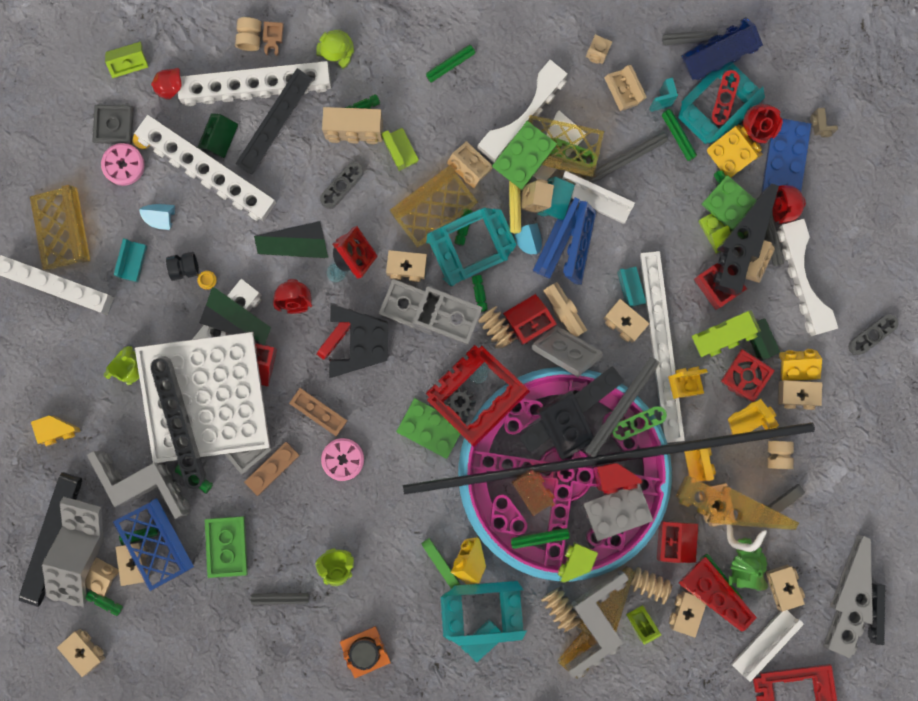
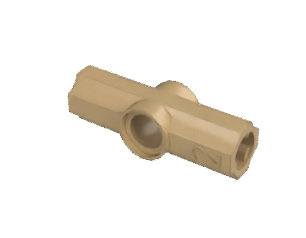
M558 282L543 290L553 306L556 317L561 323L563 322L570 334L578 337L587 331L577 314L578 311L575 305L566 297Z

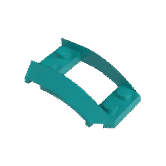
M724 59L681 102L682 105L678 118L704 144L719 140L744 119V115L752 106L758 105L765 99L764 87L759 89L733 64L736 61L734 59ZM734 70L740 76L736 95L745 104L718 129L693 103L718 78L722 80L725 72ZM731 74L729 77L726 76V80H728V87L734 92L735 88H731V84L736 82L737 79L734 78V74Z
M486 207L428 233L426 244L430 243L443 272L444 278L442 279L450 287L485 269L507 261L508 256L517 245L502 210ZM483 219L497 253L463 268L448 234Z
M518 581L454 586L440 597L443 637L453 641L458 646L523 640L527 630H523L520 591L524 589ZM500 592L503 632L464 635L462 595Z

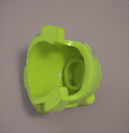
M340 29L324 32L319 39L321 42L317 44L316 55L324 57L329 61L340 60L338 64L344 69L351 62L350 58L354 53V45L350 36Z
M131 346L124 347L106 367V372L103 374L105 378L110 379L111 376H114L118 380L126 382L127 385H132L133 382L139 379L136 352L133 351Z
M335 548L326 550V553L316 560V570L323 578L324 584L340 586L352 577L351 569L354 567V559L352 554L346 550H336Z

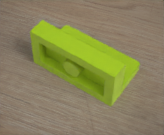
M141 42L105 52V63L112 78L148 68V62L143 53Z
M403 128L389 133L388 130L381 133L399 171L418 162L416 153Z

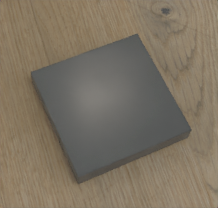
M94 105L92 142L132 144L133 106Z

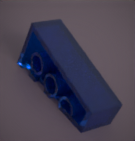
M745 17L740 20L742 24L735 27L731 25L726 28L725 34L711 37L708 40V44L701 43L682 54L681 58L691 79H702L706 76V73L712 70L718 71L725 64L736 62L741 59V56L758 51L759 47L763 46L755 24Z

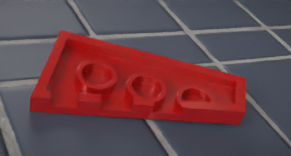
M706 557L702 558L678 582L741 632L745 631L757 618Z

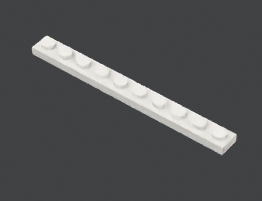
M660 251L641 253L640 260L648 322L650 323L653 358L659 361V365L655 370L659 406L664 408L667 413L666 420L662 423V430L667 443L685 441L679 398L673 399L668 376L676 373Z

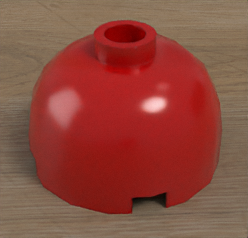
M769 104L752 106L746 112L743 119V127L748 137L758 143H766L770 138L774 139L780 132L783 119L780 118V111Z
M778 185L772 209L774 220L779 221L780 224L793 222L801 216L806 200L796 187Z
M289 279L280 284L274 292V308L282 312V309L287 310L289 314L306 312L309 306L310 308L312 307L311 292L302 282L296 279Z

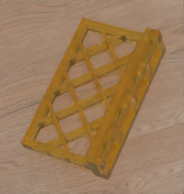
M529 115L528 122L532 124L533 120L541 121L544 126L541 132L546 130L554 142L564 134L570 142L563 149H560L559 145H557L556 147L559 151L554 155H549L542 166L591 177L595 176L605 131ZM554 124L559 125L563 133L555 138L548 129ZM573 128L578 129L581 137L574 142L571 141L567 134ZM590 133L599 134L598 142L591 146L586 136ZM584 139L589 148L579 154L574 144ZM572 146L577 156L567 159L562 151ZM591 150L594 155L593 164L585 163L581 155Z
M449 165L390 209V213L416 247L419 248L427 241L428 231L436 230L435 228H428L430 218L441 219L440 226L438 227L440 228L459 218L475 206L478 201L455 173L454 168ZM453 179L459 184L458 191L447 190L448 183ZM436 192L444 193L443 203L432 201L433 194ZM447 193L458 195L456 204L445 203ZM460 195L468 196L472 202L467 206L459 205ZM421 203L429 204L428 214L417 213L418 205ZM431 205L443 206L441 216L430 214ZM445 206L455 207V215L452 217L444 216ZM406 214L414 215L413 225L404 224L401 218ZM416 216L427 217L426 227L415 226ZM414 230H426L425 237L418 242L414 237Z
M65 185L61 186V189L30 196L43 270L90 261L77 188ZM62 194L63 201L58 206L53 201L57 195ZM39 199L47 201L42 210L37 205V200ZM51 204L58 208L53 217L46 214ZM61 211L66 214L63 224L56 220ZM44 216L50 219L46 228H43L40 222ZM54 222L60 226L56 236L49 232ZM64 230L68 231L70 236L66 243L60 239ZM47 234L54 238L49 247L44 244ZM57 241L64 245L59 254L52 250ZM68 248L72 250L73 259L67 260L63 257ZM50 252L57 256L52 264H48L47 261Z

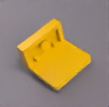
M741 125L735 126L707 149V153L719 169L723 170L725 175H728L730 178L763 155L761 146L758 142H753L748 137L746 130Z
M761 399L750 403L746 408L733 413L728 418L732 434L751 432L761 425L764 429L777 428L779 426L774 418L776 413L771 406L767 407Z

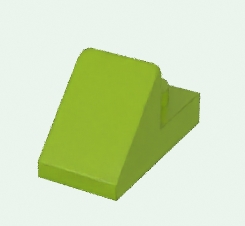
M709 214L698 222L717 254L721 252L717 251V248L728 236L730 229L728 225L724 226L714 215Z

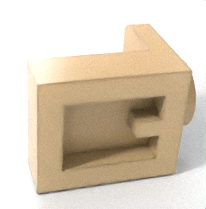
M595 35L586 57L593 63L603 64L612 41Z

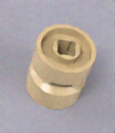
M250 17L238 18L236 27L238 34H236L235 47L245 51L259 50L260 37L258 35L261 32V21Z
M768 441V452L771 454L768 457V468L794 469V458L791 457V454L794 453V442Z

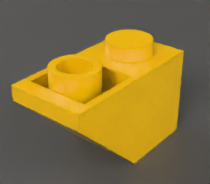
M49 415L31 422L37 443L45 444V446L56 444V440L60 438L64 440L73 438L75 433L80 432L79 427L56 416Z
M478 537L463 541L451 573L466 585L480 583L486 568L481 542Z

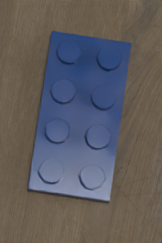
M783 119L778 135L774 139H769L761 192L770 184L794 186L801 192L811 123Z
M580 201L579 206L576 207V223L572 226L571 230L573 238L567 249V254L569 255L568 262L564 264L563 269L565 277L574 284L582 285L596 217L595 209L586 201Z

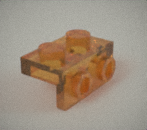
M530 469L511 483L530 513L535 516L548 506H555L553 502L555 497L549 488L545 489L542 483L545 481L539 472L535 473Z

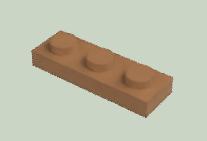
M299 388L289 403L336 437L347 423L345 418L301 388Z
M285 442L244 483L259 496L300 455L288 442Z

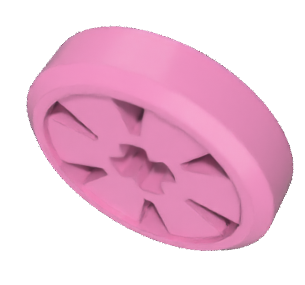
M126 143L115 144L108 148L101 160V168L105 177L112 183L120 186L135 183L142 176L145 167L142 154L134 146ZM123 160H125V163H127V166H126V167L123 166V169H121V167L119 166V163H120V162L123 163Z
M346 438L335 439L323 450L321 457L322 467L326 474L335 480H350L361 472L364 465V453L361 447L353 440ZM339 455H347V464L343 463V465H340Z

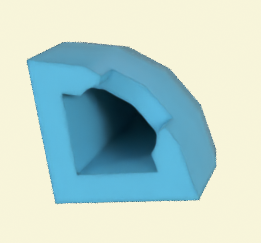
M152 204L139 209L141 217L151 227L170 230L172 227L170 217L175 215V205Z
M538 223L523 226L520 233L514 234L515 240L523 252L531 255L538 254L541 251L542 239Z

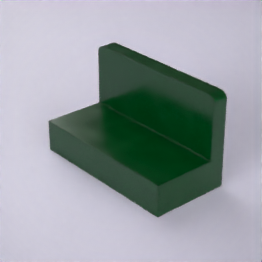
M211 113L197 148L225 158L238 124L221 114Z
M765 318L757 321L761 330L756 333L758 337L749 340L757 359L760 361L780 353Z

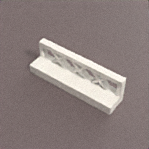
M565 171L562 180L575 185L570 200H574L576 197L580 201H586L595 211L625 224L635 202Z
M788 610L780 611L731 665L751 682L804 624Z

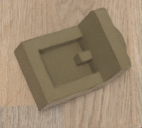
M817 108L812 113L810 123L814 128V135H821L822 138L831 137L838 130V126H827L825 108Z

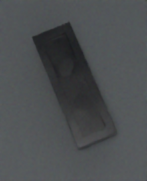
M872 583L873 623L868 628V638L871 643L876 645H884L885 585Z

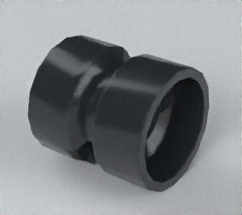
M194 252L183 253L182 257L178 255L166 257L167 270L171 281L183 279L185 275L188 278L199 276L198 261Z

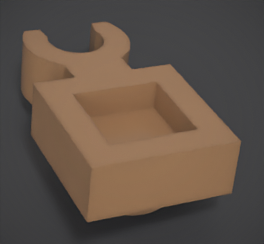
M264 22L263 42H267L264 47L266 55L269 54L271 48L275 49L276 56L279 55L277 43L283 42V23Z

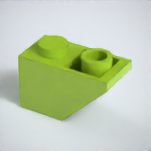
M575 542L573 546L569 545L565 554L568 557L565 565L561 564L557 574L560 576L559 580L565 583L591 572L598 553Z

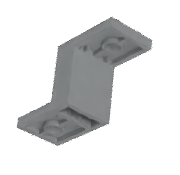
M392 279L379 315L429 335H433V332L468 345L483 307L428 286L423 291ZM407 299L409 306L406 309H401L398 306L399 300ZM454 314H460L463 318L462 322L458 325L453 324L451 321V317Z
M93 451L87 455L114 507L126 506L154 489L159 488L175 519L190 514L188 510L190 505L185 498L182 499L179 493L181 488L176 481L173 482L170 476L172 472L167 464L153 463L122 480L120 473L114 470L112 466L113 460L108 453Z
M63 497L60 502L62 528L42 563L46 597L53 601L59 600L67 602L72 606L84 607L87 601L85 598V578L104 542L102 507Z
M621 570L616 571L571 602L597 641L595 645L565 665L572 678L576 676L577 678L582 677L588 672L587 668L592 665L597 666L604 661L603 657L609 653L613 655L621 649L620 646L623 642L596 604L597 601L601 603L610 597L609 593L613 590L619 591L627 585L625 582L629 579Z

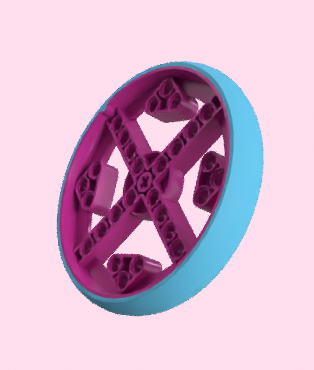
M552 367L532 371L518 377L517 379L530 391L519 402L521 410L519 412L511 410L475 447L464 438L460 451L458 476L484 473L486 470H504L502 462L505 459L512 461V468L521 467L524 462L536 465L562 461L554 446L548 449L539 460L489 453L497 432L503 424L508 434L515 435L540 417L539 414L532 415L530 413V406L533 404L538 405L539 408L543 407L541 402L535 400L552 395H564L569 391L579 392L602 373L587 369L577 377L562 367ZM508 384L497 390L482 405L471 424L479 418L478 415L484 409L487 410L493 404L492 401L501 396L507 390ZM621 384L598 402L613 411L628 387ZM637 396L620 422L648 410V406ZM612 412L605 414L603 416L602 425L605 423V421ZM648 413L644 414L648 419L649 426L653 423L650 420L656 419L654 415L649 417ZM638 417L634 420L635 428L642 429L645 426L643 418ZM510 421L518 423V429L515 432L508 429ZM620 425L615 432L617 435L620 434L624 437L625 431L630 430V433L635 431L627 427L622 428ZM660 425L629 437L633 442L630 449L624 447V440L616 439L613 433L610 435L622 451L634 450L637 446L641 449L667 445V440ZM581 449L574 453L571 459L588 457V455ZM670 454L642 458L644 476L636 475L647 483L646 488L642 492L653 521L616 534L619 536L620 541L614 546L610 543L611 537L596 543L592 542L591 534L594 532L592 528L589 529L586 534V540L590 545L595 546L591 550L596 551L598 555L591 572L569 581L586 580L611 572L628 562L646 546L658 529L668 506L672 486ZM490 456L493 458L494 463L491 467L483 465L484 457ZM593 466L569 469L567 471L570 472V475L566 476V479H563L560 471L551 472L548 476L542 474L528 476L537 478L540 489L546 496L552 499L547 532L552 531L555 526H560L561 529L567 528L571 502L583 497L591 486L597 487ZM584 470L589 473V479L585 482L579 478L580 473ZM487 482L459 486L463 507L473 529L482 542L497 557L528 575L546 580L560 581V576L557 575L561 564L565 565L568 558L565 556L566 553H564L565 540L546 543L545 550L535 546L513 549L511 539L518 537L516 535L526 532L527 522L506 495L499 494L494 498L492 504ZM561 487L567 489V496L564 498H560L557 495V491ZM499 498L507 500V506L503 509L498 508L496 505ZM559 506L565 510L562 517H556L554 513L555 509ZM497 517L504 519V526L501 528H496L493 525ZM517 520L522 521L524 524L523 529L520 531L513 529V523ZM558 546L559 554L551 556L549 554L550 547Z

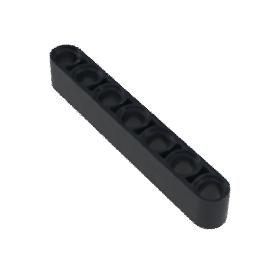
M161 356L153 360L150 365L152 376L184 483L189 489H198L206 479L204 468L172 361L168 357ZM159 361L165 364L166 368L164 371L158 369L157 364ZM164 380H167L171 383L170 390L164 388ZM170 399L176 401L177 408L173 409L169 406ZM175 418H178L182 421V427H177L175 425ZM180 437L188 440V446H183L180 443ZM185 457H192L194 464H188L185 461ZM191 475L198 476L199 483H194L191 480Z
M62 472L57 480L19 594V601L37 607L43 602L46 591L42 563L62 528L60 502L63 497L77 500L82 484L81 477Z

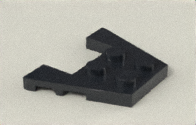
M330 303V322H350V358L329 359V378L387 361L388 322Z

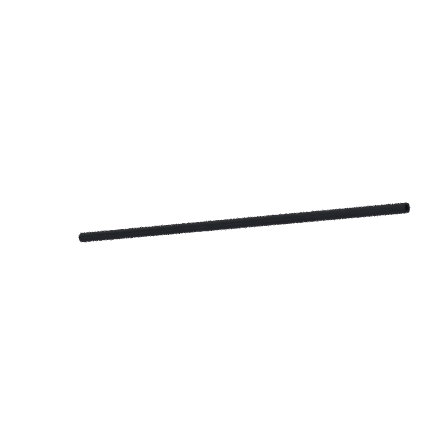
M813 422L608 453L596 455V457L588 456L403 485L404 495L811 433L815 431Z

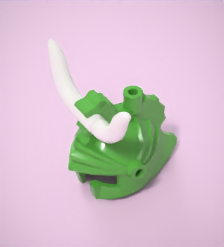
M730 523L727 524L728 542L733 548L737 549L738 553L731 562L732 576H729V585L736 583L738 588H751L757 591H764L768 588L764 578V573L767 571V562L764 553H761L762 548H760L767 533L766 530L760 532L753 543L751 539L745 537L736 541L732 525Z

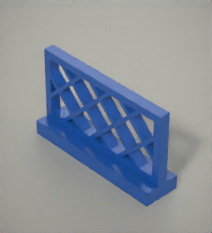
M575 197L572 204H569L564 220L557 219L533 272L550 279L569 240L572 226L576 223L575 210L580 199Z
M157 498L113 521L149 591L194 567ZM146 509L151 516L149 523L137 520L139 513ZM125 520L134 522L131 532L122 530L119 523ZM136 523L147 526L144 536L133 533ZM150 527L158 529L160 533L158 540L147 537ZM132 536L143 539L140 550L131 547L130 541ZM145 540L157 543L154 553L142 551ZM159 544L167 546L169 549L167 557L156 555ZM141 553L152 556L149 567L143 566L139 562ZM155 557L166 560L163 571L152 568ZM168 561L176 563L180 571L174 574L165 572ZM150 571L161 573L160 581L154 585L151 584L148 578Z

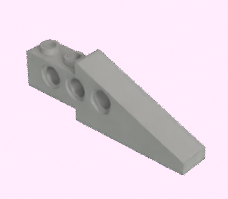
M857 535L830 604L831 608L836 609V613L823 644V647L848 658H851L857 650L856 643L859 636L864 632V622L873 623L871 539L861 535ZM861 593L862 601L857 603L856 596ZM851 612H855L856 617L853 621L849 620V615ZM848 630L849 635L843 640L842 633Z

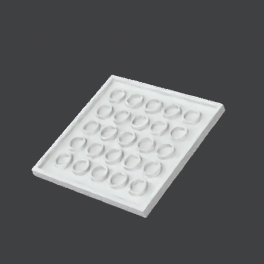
M253 332L135 348L153 463L178 460L150 368L152 361L161 356L168 357L172 361L200 457L270 448ZM162 361L158 362V369L164 371L166 368L165 364ZM164 380V388L170 390L171 383L167 380ZM170 399L169 406L173 409L177 408L176 401ZM175 418V425L177 427H182V421L178 418ZM180 437V443L183 446H188V440Z

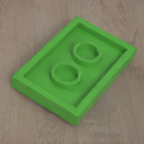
M526 121L492 167L523 190L558 144L530 122Z
M727 175L701 205L725 226L728 225L732 231L756 200ZM738 232V237L744 239V235Z
M415 398L396 431L446 459L449 457L460 436V433L436 409Z
M245 516L205 519L207 577L248 575Z

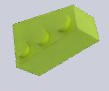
M752 310L692 335V339L701 357L708 354L713 357L722 353L721 348L728 346L731 349L740 345L738 341L744 338L746 341L758 337L756 333L761 330Z

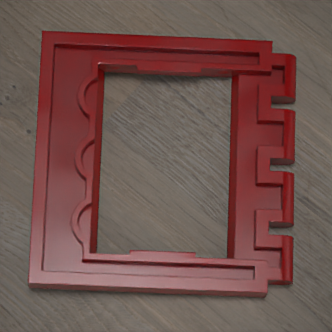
M476 345L466 353L467 360L462 357L452 367L455 371L453 374L448 370L438 380L441 384L440 387L434 384L426 392L429 397L427 401L473 447L530 392L523 383L483 346L478 348ZM485 362L509 386L501 396L492 401L493 404L487 410L484 409L478 415L479 418L466 426L461 421V418L449 406H446L444 402Z
M826 664L762 672L760 677L753 678L755 692L763 693L762 695H756V701H776L773 687L775 682L787 683L803 681L807 678H812L816 701H837L832 665Z

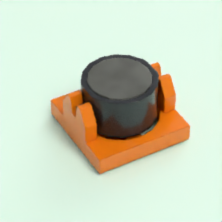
M376 626L340 641L344 659L347 662V667L352 671L354 679L391 663Z

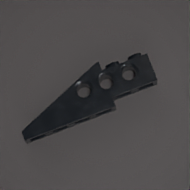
M770 184L761 193L717 248V251L724 253H721L718 264H720L719 271H716L713 282H715L714 289L735 296L742 292L750 261L754 262L760 256L778 185ZM738 232L744 235V239L738 237ZM732 251H738L739 257H735ZM727 268L733 269L734 276L728 273Z

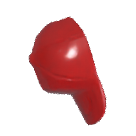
M179 68L161 70L156 73L151 85L158 96L169 100L180 91L182 84Z

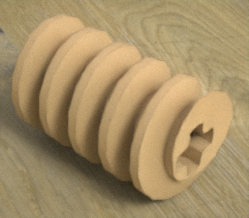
M495 306L484 313L478 322H485L482 327L483 330L489 329L487 336L494 335L491 342L498 341L495 348L499 349L506 347L518 338H511L514 332H507L510 325L503 326L506 319L498 318L501 312L495 313L494 311L497 308Z
M639 567L634 570L628 588L633 585V592L640 588V595L647 591V598L654 594L655 601H658L661 597L662 604L666 603L672 590L670 580L666 579L663 582V577L659 576L656 579L654 573L649 575L646 570L641 573V568Z
M559 587L545 595L541 601H548L545 608H552L549 615L556 614V618L553 621L561 622L557 628H564V632H567L578 625L581 619L575 618L577 612L571 611L573 606L572 604H567L569 601L568 597L562 598L565 592L563 590L558 591Z

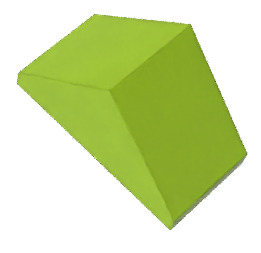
M643 605L626 614L639 640L644 645L661 636V633Z

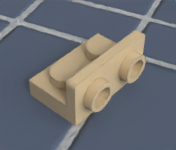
M467 141L452 153L447 162L451 169L456 171L473 188L493 169L492 165Z

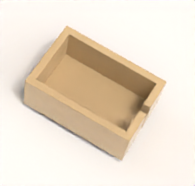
M323 107L322 131L326 140L332 143L347 140L348 143L354 144L359 143V141H366L368 144L382 142L383 117L381 109Z

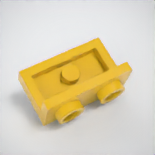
M806 349L804 351L787 350L779 353L782 361L780 376L782 381L821 379L822 357L818 351Z
M697 366L689 368L688 371L686 368L675 370L676 374L668 376L673 399L704 394L700 375L708 373V371Z
M711 448L684 452L691 483L714 480L713 475L716 474L714 464L710 462Z

